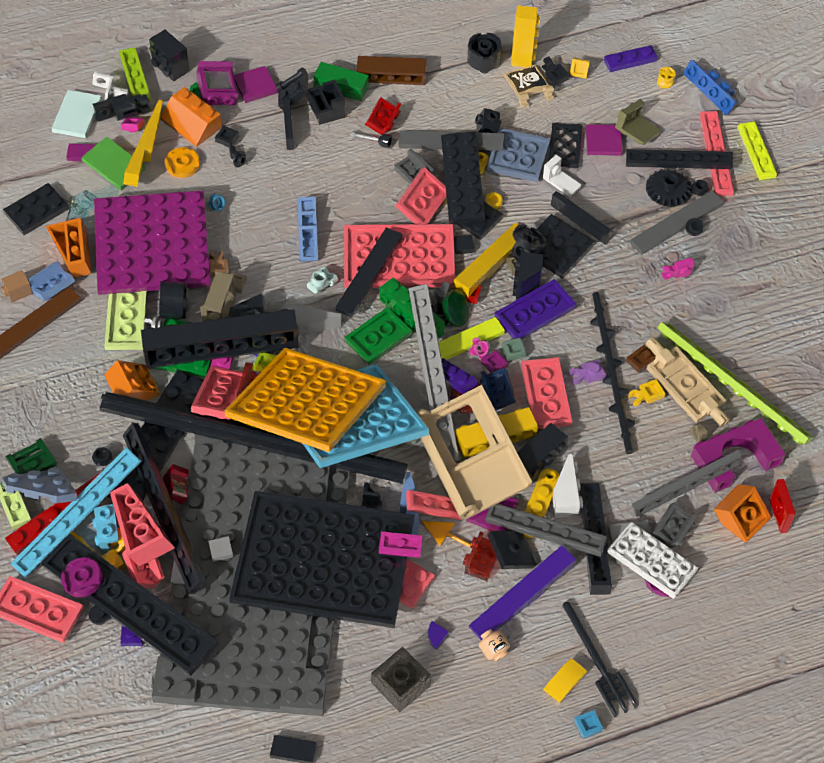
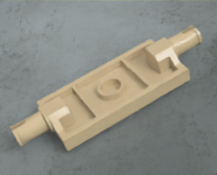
M652 337V340L649 339L645 345L656 355V359L648 364L646 369L654 378L657 379L695 423L711 415L720 427L726 425L730 418L720 409L726 403V399L677 346L669 350L664 348L655 337Z

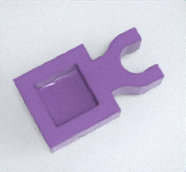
M599 360L581 364L580 369L574 368L569 370L570 377L578 376L573 378L574 385L580 384L583 380H586L587 384L603 380L606 376Z

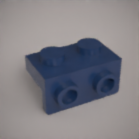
M506 368L488 375L484 370L480 372L482 378L479 380L480 385L483 386L495 411L516 403Z

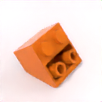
M117 360L104 375L112 392L115 394L146 401L161 394L149 369L144 364Z

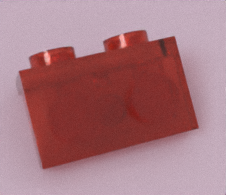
M480 531L478 537L474 536L470 546L472 551L470 554L467 553L465 555L463 565H465V574L488 582L497 557L490 540L484 538V532Z

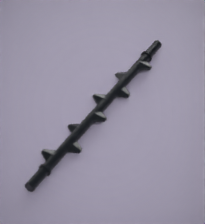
M594 292L592 297L596 317L590 323L591 325L599 326L602 344L596 347V351L605 354L609 375L603 379V383L612 386L615 403L609 407V411L618 414L626 454H632L634 451L629 428L635 425V421L626 418L622 398L629 392L628 389L619 387L616 368L622 365V361L613 358L609 340L616 332L606 327L603 313L604 307H602L599 292Z

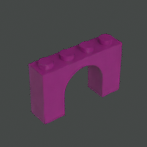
M760 418L755 421L750 420L741 427H733L722 435L716 434L705 442L700 441L696 443L691 457L697 467L701 469L723 458L722 452L727 448L743 447L751 451L763 469L768 471L782 465L786 454ZM729 470L708 481V484L716 493L732 486L735 475Z

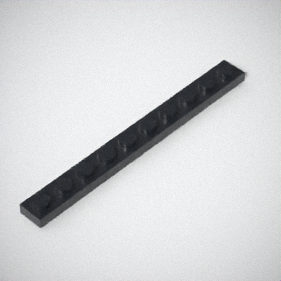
M132 422L124 432L123 438L128 449L141 460V463L136 467L161 528L175 547L171 552L189 594H196L206 582L141 427L139 423Z

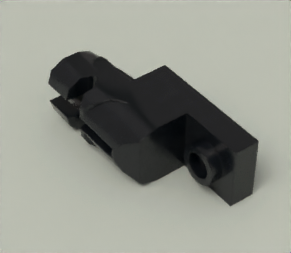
M121 94L92 104L98 122L112 117L120 121L137 116L139 113L144 114L152 111L148 105L150 102L146 94H138L132 97Z

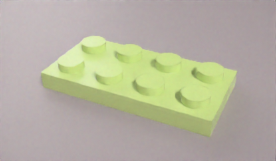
M147 291L109 294L105 350H143L141 330L145 329Z

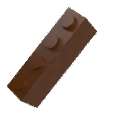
M358 56L357 72L369 75V83L425 85L426 58Z

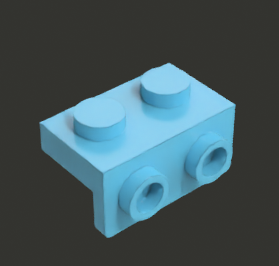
M113 504L94 508L95 518L92 520L94 529L97 530L95 543L97 548L100 547L103 554L111 550L109 543L119 541L116 512Z

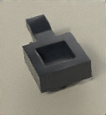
M549 56L543 59L545 64L542 65V68L546 71L545 75L554 86L569 79V74L560 63L555 65Z

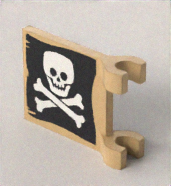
M536 65L504 74L505 79L517 95L522 108L529 106L527 102L529 95L544 92L547 101L554 99L552 92H554L553 86L548 85Z

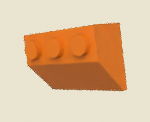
M183 87L171 96L161 115L163 122L196 147L222 128L221 114L186 87Z

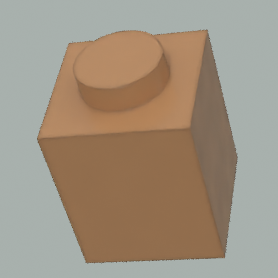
M23 270L1 278L3 282L1 290L5 297H9L11 302L32 294L30 283Z

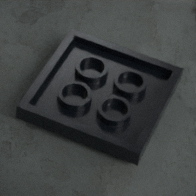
M550 214L537 228L546 238L545 244H547L542 253H537L543 254L542 266L562 279L595 245V240L553 214ZM520 246L519 251L525 252L524 248Z

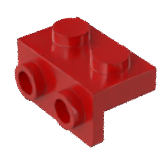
M380 97L365 125L380 135L386 131L390 132L395 124L392 121L396 120L401 112L399 110L401 103L398 102L394 106Z

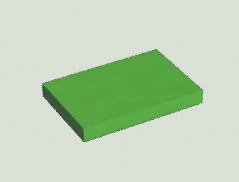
M105 137L82 157V161L119 190L127 186L123 184L124 173L132 155L111 139ZM143 164V166H142L141 173H142L144 170H146V167H145L144 164Z

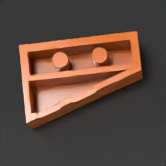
M77 218L45 226L73 278L92 274L88 233L82 219Z

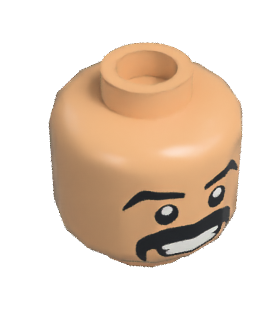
M490 629L481 635L482 640L479 643V647L488 660L494 659L496 662L509 653L510 644L500 630L493 632Z

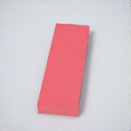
M413 490L406 492L407 511L462 520L450 497Z

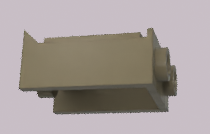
M215 271V277L205 304L200 306L202 321L229 317L230 307L233 306L236 298L234 275Z

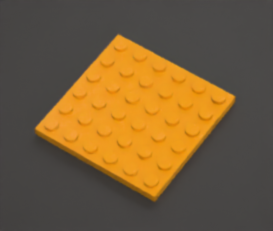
M284 348L225 409V417L330 452L384 390L386 380Z

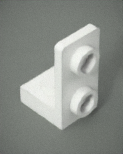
M555 155L545 164L543 179L571 197L581 188V184L561 171L562 158Z

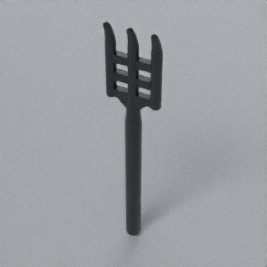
M564 602L562 606L597 669L602 674V679L600 681L597 680L595 684L614 718L617 717L611 701L617 699L624 713H627L622 699L623 696L627 695L634 708H637L635 698L621 673L618 671L613 674L607 671L603 660L570 602ZM618 679L619 682L614 684L613 680ZM608 683L609 687L604 689L602 685ZM620 687H623L624 690L621 691V692H618L617 689L620 688ZM612 691L614 695L608 697L607 693Z

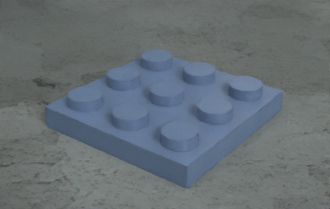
M499 128L498 133H504L505 135L503 151L492 150L486 171L538 182L550 139Z

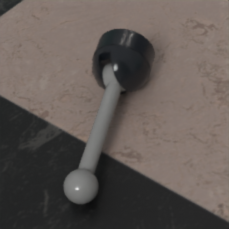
M355 131L350 133L352 138L360 137L378 141V144L383 148L389 149L391 146L392 135L382 134L378 138L358 134Z

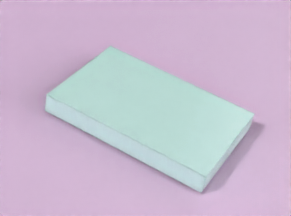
M67 90L51 128L52 132L86 138L95 117L92 104L100 102L102 100L101 96Z

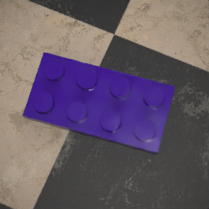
M553 279L496 311L494 317L497 318L513 339H523L574 310L577 304L558 282Z

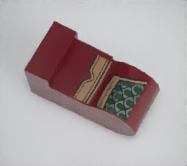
M172 464L165 473L163 481L171 500L183 504L188 496L186 478L189 476V469Z

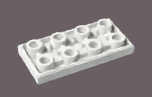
M633 522L625 528L607 551V553L673 599H675L698 570L697 566Z

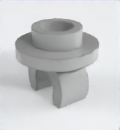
M159 316L144 320V322L151 323V327H163V321L160 320Z

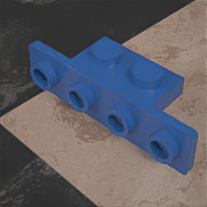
M690 60L683 74L725 115H729L737 103L732 97L735 93V90L731 87L732 84L724 80L717 70H704L697 62Z

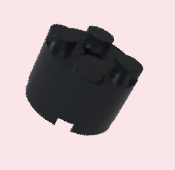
M488 32L487 35H481V33L474 34L468 42L467 63L484 74L498 67L502 51L500 38Z
M160 281L159 318L186 319L187 282Z

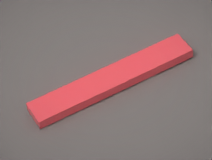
M718 111L700 112L706 151L726 152ZM710 169L714 192L718 196H733L734 189L730 170Z

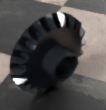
M668 168L665 171L661 169L659 172L655 171L653 175L650 174L646 182V192L657 204L675 207L688 201L692 193L691 181H688V176H683V173H678L676 169L670 171Z

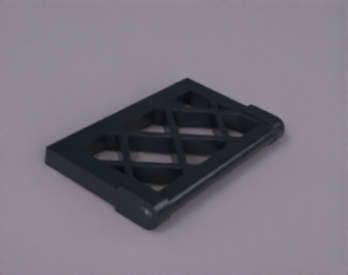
M552 123L548 161L554 157V154H557L562 158L561 167L579 168L583 128L581 124ZM556 130L564 131L559 135L556 134ZM571 131H576V132H577V136L575 137V136L572 135L570 132H571ZM567 134L571 140L565 143L561 137ZM558 140L562 146L556 149L555 141ZM573 142H576L575 150L569 146ZM566 148L570 153L564 156L559 151ZM574 155L575 161L568 160V158Z

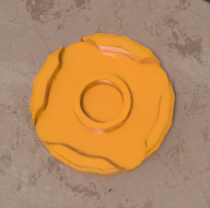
M187 147L171 150L164 160L167 172L177 178L190 177L200 167L199 155L195 150L187 149Z

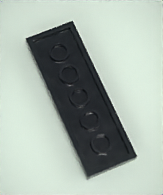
M476 131L441 135L449 224L485 221Z

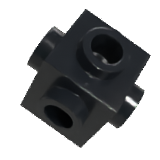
M484 108L480 114H477L475 118V124H477L476 133H497L501 127L500 112Z

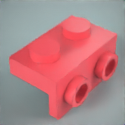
M126 550L122 553L130 578L142 587L154 589L164 579L158 557L138 566L127 555Z

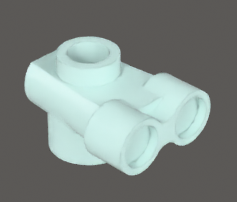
M321 267L313 272L311 280L307 283V288L315 294L320 293L327 286L334 285L338 281V277L334 273H330L326 267Z

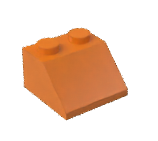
M738 484L714 508L721 524L746 543L772 518L755 486Z

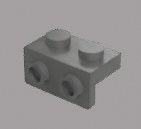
M412 149L408 150L406 158L394 165V170L409 184H411L423 167L431 174L434 172L431 164L426 163L420 154Z
M673 502L669 505L651 534L669 548L679 547L686 540L685 535L695 526L694 521L698 515L695 513L688 515Z

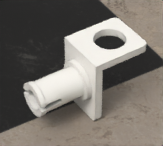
M97 72L93 73L92 84L107 88L105 100L109 99V97L111 98V96L115 97L121 94L128 96V89L114 86L113 76ZM97 78H103L106 83L99 82Z

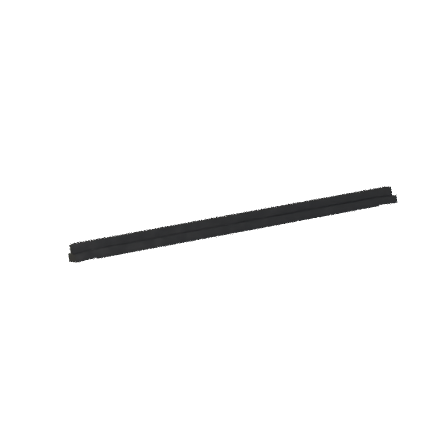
M106 392L101 396L102 402L99 409L102 412L316 463L303 443L254 426L208 415H199L191 411L111 392ZM365 454L329 465L330 467L403 484L408 468L406 463L371 454Z

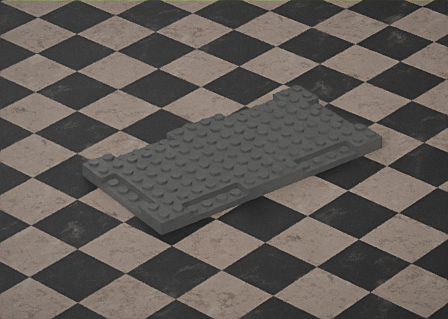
M230 418V419H225V420H229V421H233V422L245 424V423L236 421V420L231 419V418ZM195 434V446L188 482V496L182 510L181 523L206 582L196 594H189L174 560L168 605L214 637L219 645L192 676L160 654L157 659L151 695L153 703L323 716L334 619L233 604L229 602V597L254 492L261 491L346 504L350 471L330 466L319 468L317 463ZM229 536L233 558L213 562L209 541Z

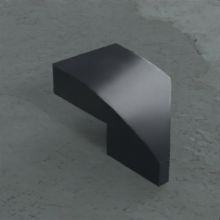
M365 482L361 507L382 509L381 495L378 492L375 493L370 488V484Z

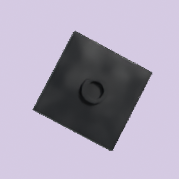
M490 531L487 535L501 569H533L537 565L523 533L517 531Z

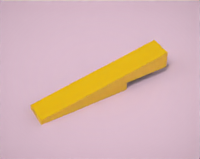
M158 100L125 170L124 185L138 187L143 161L151 163L162 113V100Z
M515 222L454 279L453 288L462 291L465 296L469 297L486 277L490 278L505 262L506 258L513 253V246L516 243L513 237V230L519 224Z

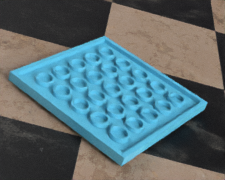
M378 364L357 369L356 371L386 380V387L334 448L327 452L303 444L319 468L429 435V428Z

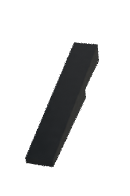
M580 483V496H582L583 508H581L583 529L606 536L599 483ZM607 542L601 557L586 552L590 595H610L612 583Z

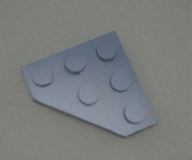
M50 468L47 471H30L26 474L12 473L2 477V485L8 493L14 494L16 491H20L26 497L40 499L42 496L49 498V502L53 503L77 501V493L62 469Z

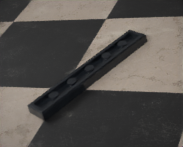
M626 149V167L732 169L733 152Z
M387 227L385 228L336 305L335 310L349 317L354 316L401 241L402 233Z

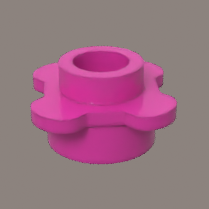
M476 337L472 340L473 345L469 349V354L472 356L477 355L482 359L488 353L490 345L488 341H481Z

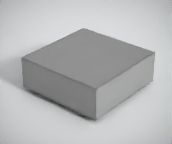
M229 536L209 541L213 562L233 558Z

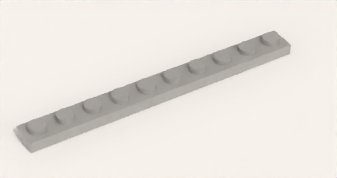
M425 284L409 288L431 411L448 402L449 397L429 287ZM452 413L438 419L436 426L454 462L460 463Z

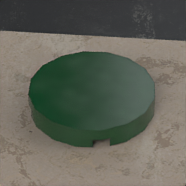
M449 290L445 294L446 299H443L442 302L444 317L447 321H450V325L453 327L463 326L469 318L467 298L460 290Z

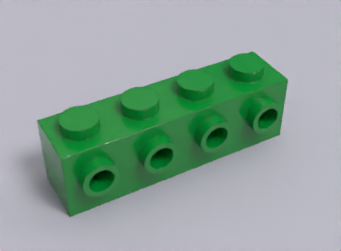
M393 277L380 286V301L416 332L409 290ZM433 312L437 337L439 339L444 335L445 322Z

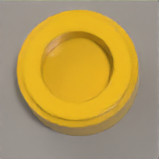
M491 192L485 196L487 204L496 210L501 208L503 198L500 194Z

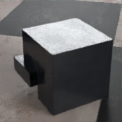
M336 80L324 82L322 86L308 89L306 97L319 125L345 118V98Z

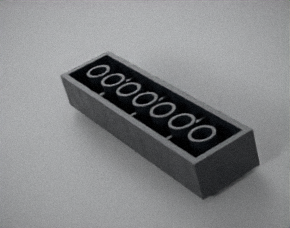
M282 309L276 312H262L261 314L254 315L245 314L239 317H225L217 320L207 319L202 322H187L180 325H166L165 327L158 328L149 327L141 330L142 347L147 369L193 363L202 360L207 361L280 351L284 348H299L298 327L294 309Z

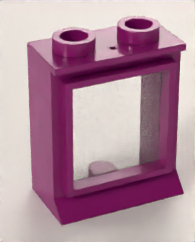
M199 61L196 77L201 100L208 105H236L239 93L237 92L233 73V62Z

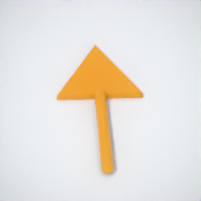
M421 521L439 546L442 545L448 536L477 552H481L480 548L449 533L455 523Z

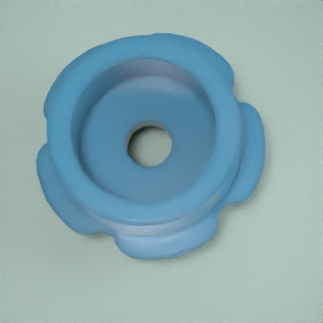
M212 194L209 197L208 206L213 211H219L224 208L225 199L222 195Z

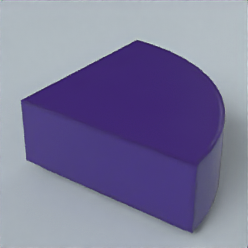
M431 621L428 628V638L432 647L437 650L447 638L449 632Z

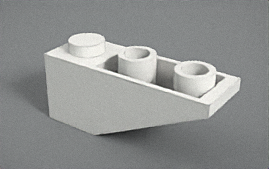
M573 454L568 455L553 491L554 517L578 516L579 509L583 508L582 496L578 495L580 480L576 479L575 473L578 472L577 462L573 461Z

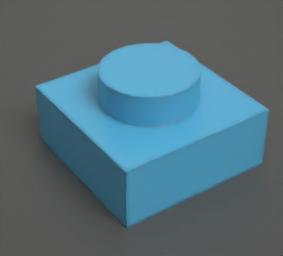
M594 710L574 718V722L583 739L603 732V727Z

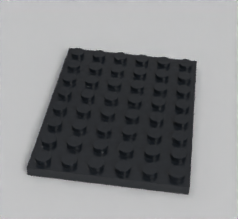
M255 491L229 602L395 628L408 556L379 554L381 532L412 535L415 515Z

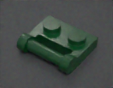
M42 438L35 440L36 443L14 454L10 453L5 456L14 473L26 474L30 471H47L57 466L54 457ZM40 449V451L16 463V461Z

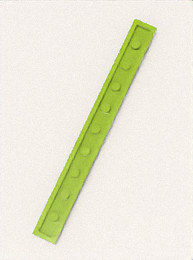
M661 322L657 328L661 331L663 337L668 340L672 339L676 343L675 346L690 354L689 357L692 360L701 362L707 372L716 374L719 377L718 380L724 385H730L736 395L745 397L748 400L747 403L753 408H759L765 418L770 421L774 420L778 424L777 427L780 430L793 435L792 439L802 445L809 444L814 437L672 324L669 322Z

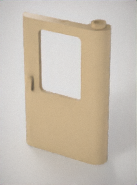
M482 385L431 411L424 409L416 411L429 428V435L421 437V440L460 519H468L531 486L532 481ZM469 405L482 427L490 447L457 464L454 462L436 426V421Z

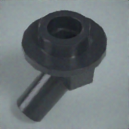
M230 146L229 153L233 160V165L240 168L246 162V154L244 151H236L235 146Z

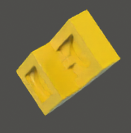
M570 658L543 690L561 704L588 671Z

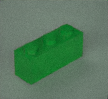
M322 61L313 75L314 87L322 86L324 82L336 80L343 96L362 101L369 88V75Z

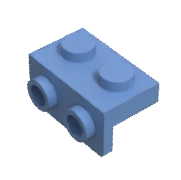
M55 261L28 279L34 295L43 301L53 298L55 294L75 282L73 276L64 271L58 261Z

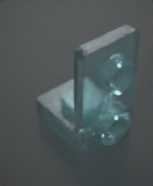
M87 190L74 196L66 221L81 218L84 223L87 211L94 208V198L98 197Z

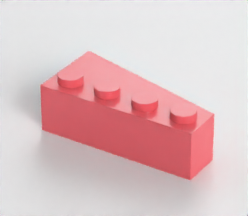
M128 483L110 492L127 555L138 566L175 548L142 498Z

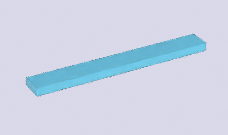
M126 447L77 496V501H72L10 564L26 578L141 463V460Z

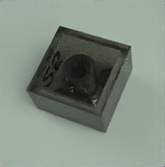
M403 646L371 672L372 685L399 712L431 686L432 675Z

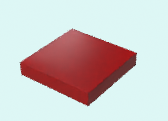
M777 479L769 500L779 531L782 534L788 533L796 513L785 480Z

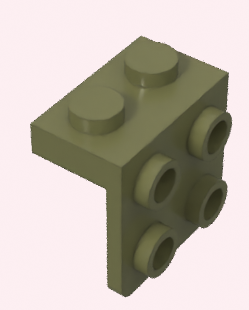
M639 99L631 103L627 108L620 110L615 128L621 131L622 134L635 140L636 143L645 145L658 136L661 129L640 116L645 102Z

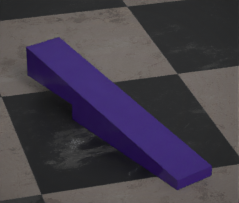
M561 545L469 625V628L480 640H482L481 635L490 629L493 632L497 631L543 595L547 587L572 569L576 559Z

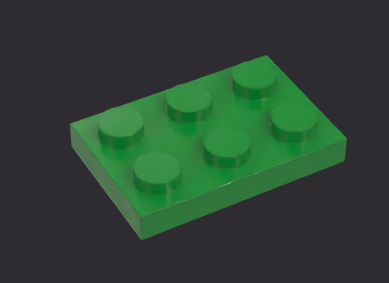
M386 307L346 335L344 341L370 365L412 335V330Z

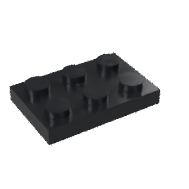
M47 183L3 209V212L25 236L69 210V205Z

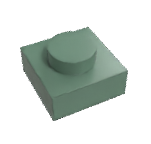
M521 338L502 342V348L507 361L526 357V351Z

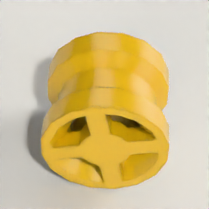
M662 67L658 73L657 84L661 88H671L674 84L676 72L671 67Z

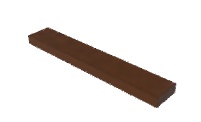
M67 287L0 335V359L81 302V297L70 287Z

